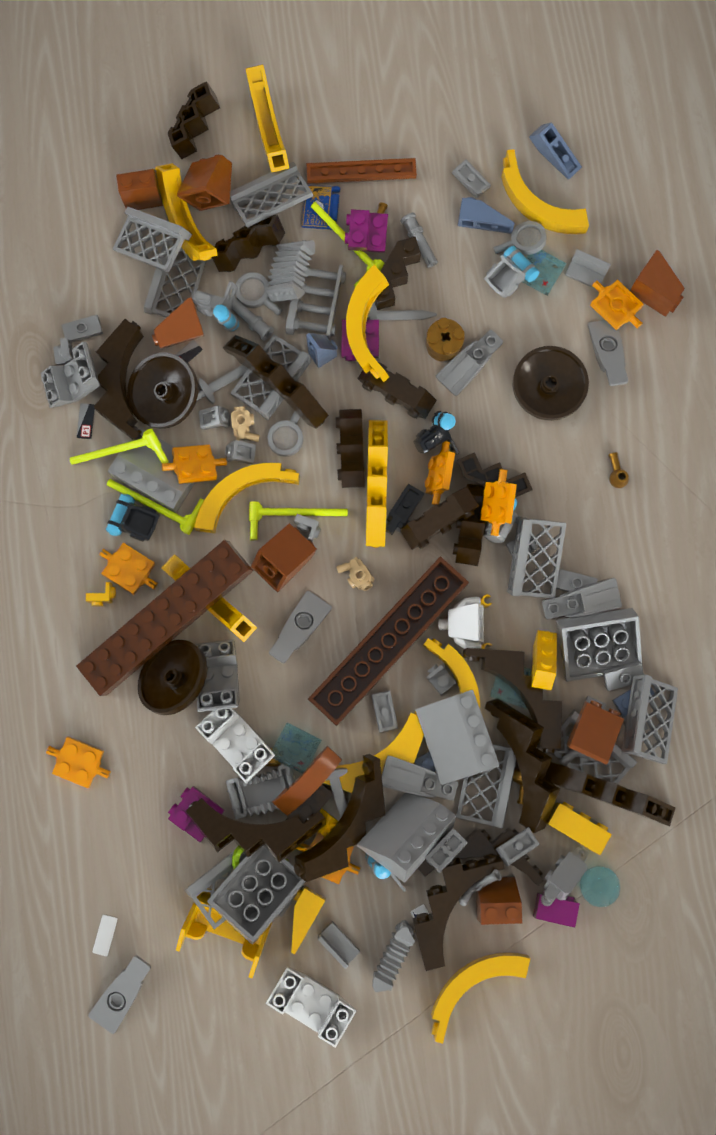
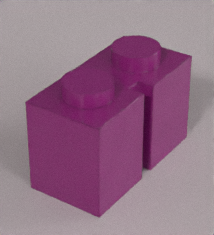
M537 892L533 913L535 919L575 928L580 903L574 901L575 897L568 896L566 900L556 898L547 907L541 904L543 894Z

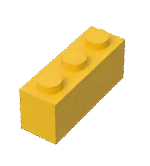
M538 630L533 644L531 687L551 690L557 670V633Z
M564 801L562 804L556 803L547 824L592 852L601 855L612 835L607 832L608 827L599 822L595 825L590 822L591 817L583 812L577 814L572 811L574 807Z

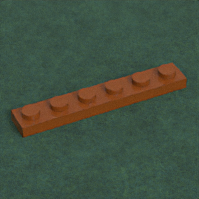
M416 158L306 163L307 184L415 179L417 176Z

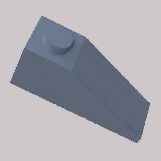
M552 122L541 125L529 136L537 150L567 179H570L582 168Z
M473 197L462 198L458 226L512 234L515 224L513 221L481 200H476Z
M314 333L306 335L308 354L318 368L337 357L338 347L326 335Z

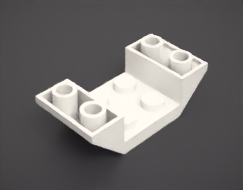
M233 708L213 710L195 727L230 763L233 770L246 784L275 756L269 746Z
M289 967L284 971L266 1002L268 1006L282 1015L286 1012L316 1031L320 1039L335 1048L357 1011L335 992L306 974Z

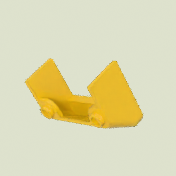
M202 892L197 896V899L201 904L209 905L207 901L211 893ZM193 903L181 929L176 951H180L186 937L198 940L205 935L206 931L243 944L242 955L246 959L253 961L249 978H253L272 923L252 945L227 921L213 929L197 905ZM211 908L210 916L216 923L222 916L214 908Z

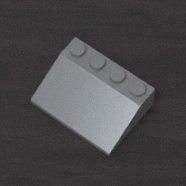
M141 428L142 433L140 435L143 437L145 430ZM159 439L162 445L161 448L169 460L168 463H173L172 448L174 447ZM147 445L120 452L108 470L112 477L177 513L195 482L179 484L174 470L162 471V463L158 456Z
M633 608L556 620L566 682L603 676V671L639 661L642 663L639 616Z
M473 690L415 709L441 785L500 766Z
M405 792L362 838L357 846L405 883L423 863L425 857L452 830L456 815L438 802Z
M263 845L251 856H246L207 902L253 945L306 881L296 875L294 866L285 858L278 862Z

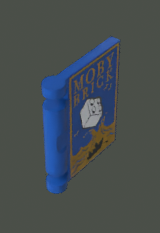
M308 185L313 193V197L304 200L302 228L332 230L311 208V205L317 202L337 222L340 195L332 193H339L340 187Z

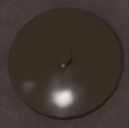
M543 346L530 351L520 360L513 375V391L517 402L528 414L542 420L553 421L570 416L582 405L588 393L589 378L584 364L574 353L558 346Z
M156 353L143 359L133 370L127 387V399L134 416L142 423L159 429L170 428L184 421L192 412L198 397V381L193 368L187 361L171 353Z
M173 640L143 665L138 679V695L142 704L158 715H172L187 708L198 697L206 681L207 660L203 651L190 641Z

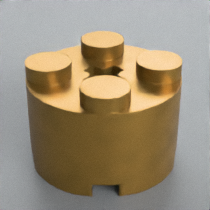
M440 318L435 321L427 332L426 347L428 354L437 361H451L461 352L465 332L456 321L447 318Z

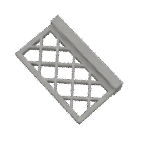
M294 162L289 164V169L270 172L230 191L232 206L238 212L246 227H250L313 197L311 189L298 172ZM286 189H293L292 194L285 193ZM298 190L306 191L301 195L297 194ZM270 197H277L275 201H268ZM282 198L289 199L284 203L280 202ZM254 204L260 205L259 209H252ZM265 206L272 207L269 210H264ZM249 214H255V217L247 220Z
M127 207L125 214L128 217L113 250L170 272L184 240L189 241L192 234L182 226ZM132 223H135L136 229L130 232L129 229ZM149 229L150 234L143 237L142 231ZM162 233L163 239L156 243L155 237ZM138 234L139 240L132 243L131 238ZM151 239L153 245L146 248L145 242ZM177 239L175 246L170 248L169 242ZM127 240L129 246L121 249L123 242ZM165 244L166 250L159 254L158 248ZM141 245L142 251L135 254L134 248ZM154 250L155 256L148 259L147 254ZM168 255V260L164 266L161 263V259Z
M172 241L169 242L170 248L175 246ZM165 244L162 247L161 253L166 250ZM181 247L180 251L183 252L185 258L177 262L175 260L172 267L176 266L180 275L171 278L167 271L156 267L144 305V313L150 315L153 313L167 318L171 314L169 312H173L184 302L180 292L189 289L191 297L194 299V294L198 290L206 261H202L200 265L194 267L190 260L191 258ZM168 255L161 259V263L164 266L168 260ZM188 261L191 269L183 273L179 264ZM194 272L197 279L189 284L185 276ZM182 278L186 286L177 290L173 281ZM171 283L174 292L165 295L163 286ZM177 294L181 303L172 307L168 298ZM164 300L169 306V309L165 311L156 309L158 303Z
M273 335L263 348L272 360L273 356L283 354L284 363L280 364L285 367L286 371L295 381H298L311 363L309 354L304 351L301 352L276 335ZM275 341L281 344V351H271ZM293 352L298 355L294 361H286L285 354ZM248 369L232 390L231 395L269 420L284 399L275 390L265 392L264 383L266 382L262 379L250 382L249 376L253 372ZM261 384L263 392L252 394L251 386ZM243 387H248L250 395L241 396L238 394V391ZM263 396L264 402L259 408L254 404L253 398Z
M518 517L507 590L512 596L523 595L555 598L566 530L565 522ZM532 523L540 524L543 528L536 536L531 532ZM553 526H560L559 534L553 538L548 530ZM546 533L551 541L542 547L537 539ZM535 541L540 549L531 555L528 551L529 545ZM554 543L557 547V552L550 557L545 549ZM543 552L548 560L539 565L534 558ZM533 561L538 568L528 574L525 570L526 565ZM551 562L554 566V571L547 576L542 568ZM541 571L545 579L536 584L531 577ZM530 579L534 587L529 591H522L523 583ZM548 581L551 585L550 593H543L539 587Z
M649 675L633 676L622 753L633 754L661 764H667L678 692L677 687L654 680ZM651 684L656 690V693L653 695L650 693ZM665 690L671 691L668 701L663 694ZM657 696H659L662 702L660 707H657L654 701ZM648 703H650L653 712L650 714L647 712ZM664 708L667 711V718L665 720L660 713ZM654 715L657 716L660 722L657 726H654L651 720ZM645 722H647L651 729L648 733L644 731ZM661 727L665 732L662 739L657 731ZM652 734L657 741L653 746L648 739ZM643 741L648 748L645 752H641ZM658 746L662 751L661 758L657 756L654 750Z
M575 710L571 712L562 724L561 733L563 731V736H561V739H564L565 750H555V753H553L559 759L564 757L560 753H565L566 755L570 751L567 750L566 739L569 736H566L565 728L570 722L575 725L579 713ZM615 743L611 756L616 760L610 759L609 774L598 775L597 764L602 763L595 761L582 762L581 757L580 763L569 762L567 765L572 769L584 772L583 765L594 764L595 775L592 776L597 778L610 777V782L618 784L626 773L635 766L637 761L629 754L622 753V748ZM620 762L625 767L621 773L612 774L611 763Z
M493 745L494 751H506L504 760L499 762V765L503 763L502 771L500 767H497L501 773L500 779L495 783L491 781L487 773L493 769L484 771L483 774L475 779L470 776L472 781L469 783V777L464 778L456 818L503 828L517 760L511 748ZM485 775L491 785L481 791L476 780ZM474 783L479 793L470 798L466 793V788ZM493 787L497 797L489 803L483 793ZM482 795L487 805L477 810L472 800ZM470 802L476 812L470 816L461 815L463 806ZM495 802V807L493 809L491 804ZM489 806L493 812L492 821L484 820L479 812Z
M234 851L185 889V892L191 897L213 929H216L226 920L222 917L215 923L210 916L211 908L213 907L210 904H201L197 896L202 892H210L211 897L215 893V882L218 879L226 880L233 868L232 856ZM244 852L240 856L239 863L246 857Z

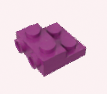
M351 209V214H347L346 217L349 233L345 232V244H348V250L385 253L388 214Z
M342 319L341 356L345 358V361H356L348 342L346 319ZM367 320L366 340L370 353L374 358H379V320Z
M195 786L191 789L187 787L180 796L182 801L179 805L175 803L168 811L170 814L168 819L198 842H201L204 839V835L189 818L186 812L189 805L202 798L218 813L223 814L225 810Z

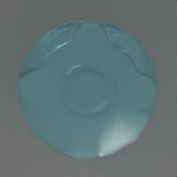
M596 866L586 870L580 881V890L584 899L591 905L606 907L614 903L618 898L620 882L616 874L609 868Z

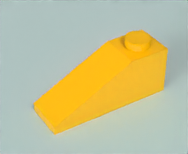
M306 886L303 890L300 889L294 897V900L297 901L294 906L291 953L294 955L326 898Z

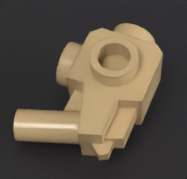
M245 406L234 407V411L231 413V424L236 440L246 439L258 442L260 435L249 433V426L254 425V414H250L248 410H245Z
M355 557L349 563L337 566L338 573L349 570L350 578L347 580L353 589L357 587L360 590L367 591L373 586L374 577L361 559Z

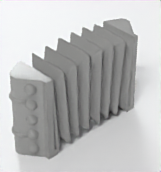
M303 240L276 246L279 251L275 252L278 256L272 258L275 262L271 264L274 268L269 270L272 275L268 276L271 281L267 282L270 286L265 288L271 302L293 301L301 299L305 291L301 286L305 285L302 281H306L303 276H306L304 271L308 270V268L305 266L310 265L307 261L312 260L309 256L315 254V242L313 240Z
M291 763L279 766L277 771L272 769V773L267 772L266 775L262 773L261 777L256 775L247 784L239 777L226 780L227 792H229L235 819L246 817L248 814L252 817L254 812L259 816L261 811L266 815L269 810L271 812H274L275 808L280 810L272 801L285 788L288 789L295 782Z
M406 920L396 925V932H392L393 938L390 939V944L386 945L387 951L383 952L380 965H377L378 971H374L372 986L375 992L392 990V980H396L395 975L399 974L398 969L401 968V963L405 962L404 957L407 956V952H410V946H413L415 942L413 927L409 926Z

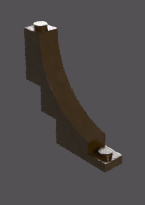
M124 319L96 351L101 360L107 363L98 375L100 387L107 392L93 407L102 417L134 441L142 438L140 435L142 431L135 426L138 421L134 417L128 403L126 373L131 356L144 336L140 331L141 327L136 322H129L127 319Z
M235 335L223 347L228 354L235 356L242 365L275 390L307 425L317 429L325 422L329 415L304 384L295 381L280 363L273 361L259 344Z
M465 648L463 650V658H468V662H480V659H482L481 670L493 674L508 684L522 699L532 720L544 727L537 748L543 749L544 753H555V750L561 749L562 701L543 700V689L531 687L532 676L524 675V652Z
M498 698L488 701L484 709L489 711L492 716L499 718L496 728L509 743L521 772L523 807L519 823L525 829L529 827L533 833L545 829L560 791L559 787L545 779L552 757L537 748L544 727Z
M371 754L363 755L362 768L364 775L355 777L351 798L336 826L315 846L295 856L294 871L304 881L308 882L349 867L347 848L357 845L366 835L365 822L385 815L379 758Z
M553 762L550 763L545 779L554 785L622 808L661 824L671 825L676 807L649 795Z
M202 798L199 801L192 802L186 810L189 818L217 853L234 840L247 857L265 845L278 862L282 861L326 825L325 817L320 811L316 815H310L306 819L305 824L297 816L272 824L243 823L218 813Z

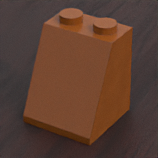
M219 154L192 162L177 192V197L199 211L228 205L230 202L232 162Z
M155 169L116 175L119 194L126 209L130 207L141 210L163 206Z
M656 250L630 291L641 302L666 317L669 311L672 313L675 311L684 298L681 294L685 288L661 252Z
M192 297L187 298L154 329L155 334H152L155 346L164 349L204 336Z
M289 523L258 550L251 568L275 591L279 592L313 557L317 548L296 527Z
M591 700L590 703L585 701L566 745L607 765L624 719L619 717L621 713L611 708L609 711L601 708L602 704Z
M502 877L500 881L496 880L481 888V890L476 891V916L481 925L523 924L522 902L515 877Z

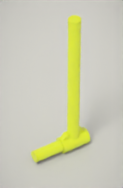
M314 202L311 208L345 242V231L317 202ZM354 251L367 265L366 272L373 265L379 271L383 268L385 263L381 259L372 260L364 251ZM360 279L354 284V287L357 286Z
M153 429L146 430L141 439L70 457V463L73 465L147 445L148 448L155 451L161 463H168L169 460L161 448L162 445Z
M109 479L107 482V486L122 494H129L139 503L180 524V531L187 535H190L195 527L198 512L204 502V499L200 498L193 512L182 517L112 479Z
M252 501L249 502L250 540H258V522L262 519V516H296L297 514L302 516H348V509L263 508L260 502Z

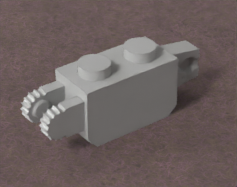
M579 846L572 853L569 851L566 857L561 855L555 864L557 866L556 870L553 871L551 869L544 878L547 882L543 887L546 890L541 897V904L548 907L556 898L566 900L587 870V865L584 862L589 852Z

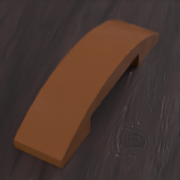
M327 746L314 759V762L288 789L285 788L272 803L285 815H289L325 782L342 761V758Z

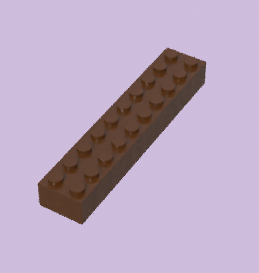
M224 539L76 665V667L99 696H107L254 570L231 542Z
M440 556L314 691L308 700L335 726H338L464 590L469 582Z

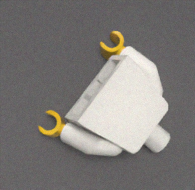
M486 594L481 599L480 597L462 599L454 605L453 609L448 611V619H439V630H448L449 637L453 638L454 642L464 649H485L486 645L492 646L491 643H483L482 645L480 643L484 642V608L492 604L485 603L484 599H488L491 596Z

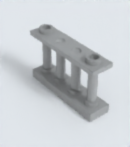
M339 265L338 273L305 266L308 270L304 271L306 276H303L304 279L308 276L336 280L335 290L307 286L306 283L301 286L305 293L332 297V306L330 308L303 303L301 299L291 301L285 327L286 334L294 335L295 329L302 328L325 332L330 340L331 335L335 336L336 325L334 324L341 283H345L346 272H343V265ZM303 310L330 315L328 325L301 321L300 318H297L298 312Z

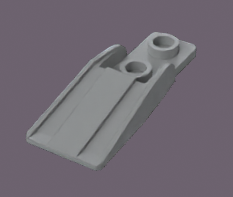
M606 320L589 322L588 329L596 360L601 371H606L609 385L627 384L628 377L625 370V357L620 330H615Z
M489 330L479 341H473L456 355L436 375V378L454 396H458L480 372L492 354L503 344V340L495 332Z
M615 578L586 585L564 593L559 597L542 601L546 619L564 615L565 617L587 616L622 607Z
M307 591L290 615L278 637L279 639L270 649L269 654L284 664L294 650H298L309 639L331 611L332 606L312 592Z
M390 755L386 758L382 772L383 787L433 798L438 796L454 800L458 787L457 781L441 785L437 773Z
M135 955L127 968L120 973L89 1013V1018L111 1034H114L135 1001L143 985L142 981L151 969V965Z

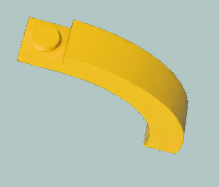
M264 65L245 68L252 103L271 173L289 169L286 150L274 114Z
M507 150L506 157L503 158L504 168L501 178L506 193L514 206L530 221L538 222L547 230L564 234H585L589 227L586 208L576 210L562 209L540 200L528 189L522 180L515 150Z
M173 163L156 166L158 186L169 222L182 226L192 234L190 240H184L181 246L185 253L193 261L210 260L211 257L217 256V249L204 239L196 227L187 202L177 197V192L182 184L180 168Z
M373 265L360 279L351 296L346 315V330L350 348L365 373L370 371L376 379L380 378L385 382L389 376L370 353L366 340V322L369 311L379 294L389 286L386 277Z
M260 463L233 472L220 481L205 498L196 518L195 530L215 534L223 509L239 492L264 482H282L299 485V473H296V470L293 469L282 471L281 463Z
M175 554L162 566V569L175 581L190 569ZM221 598L208 609L213 616L243 642L257 629L249 619L224 598Z
M428 638L423 647L437 656L450 669L457 681L460 694L470 690L474 691L480 708L477 683L464 658L449 643L445 649H442V644L434 638L432 640Z
M496 953L478 958L459 969L444 985L433 1006L431 1017L438 1020V1022H434L431 1033L434 1035L435 1042L443 1044L453 1008L466 991L475 984L492 977L516 976L526 979L530 957L519 953Z

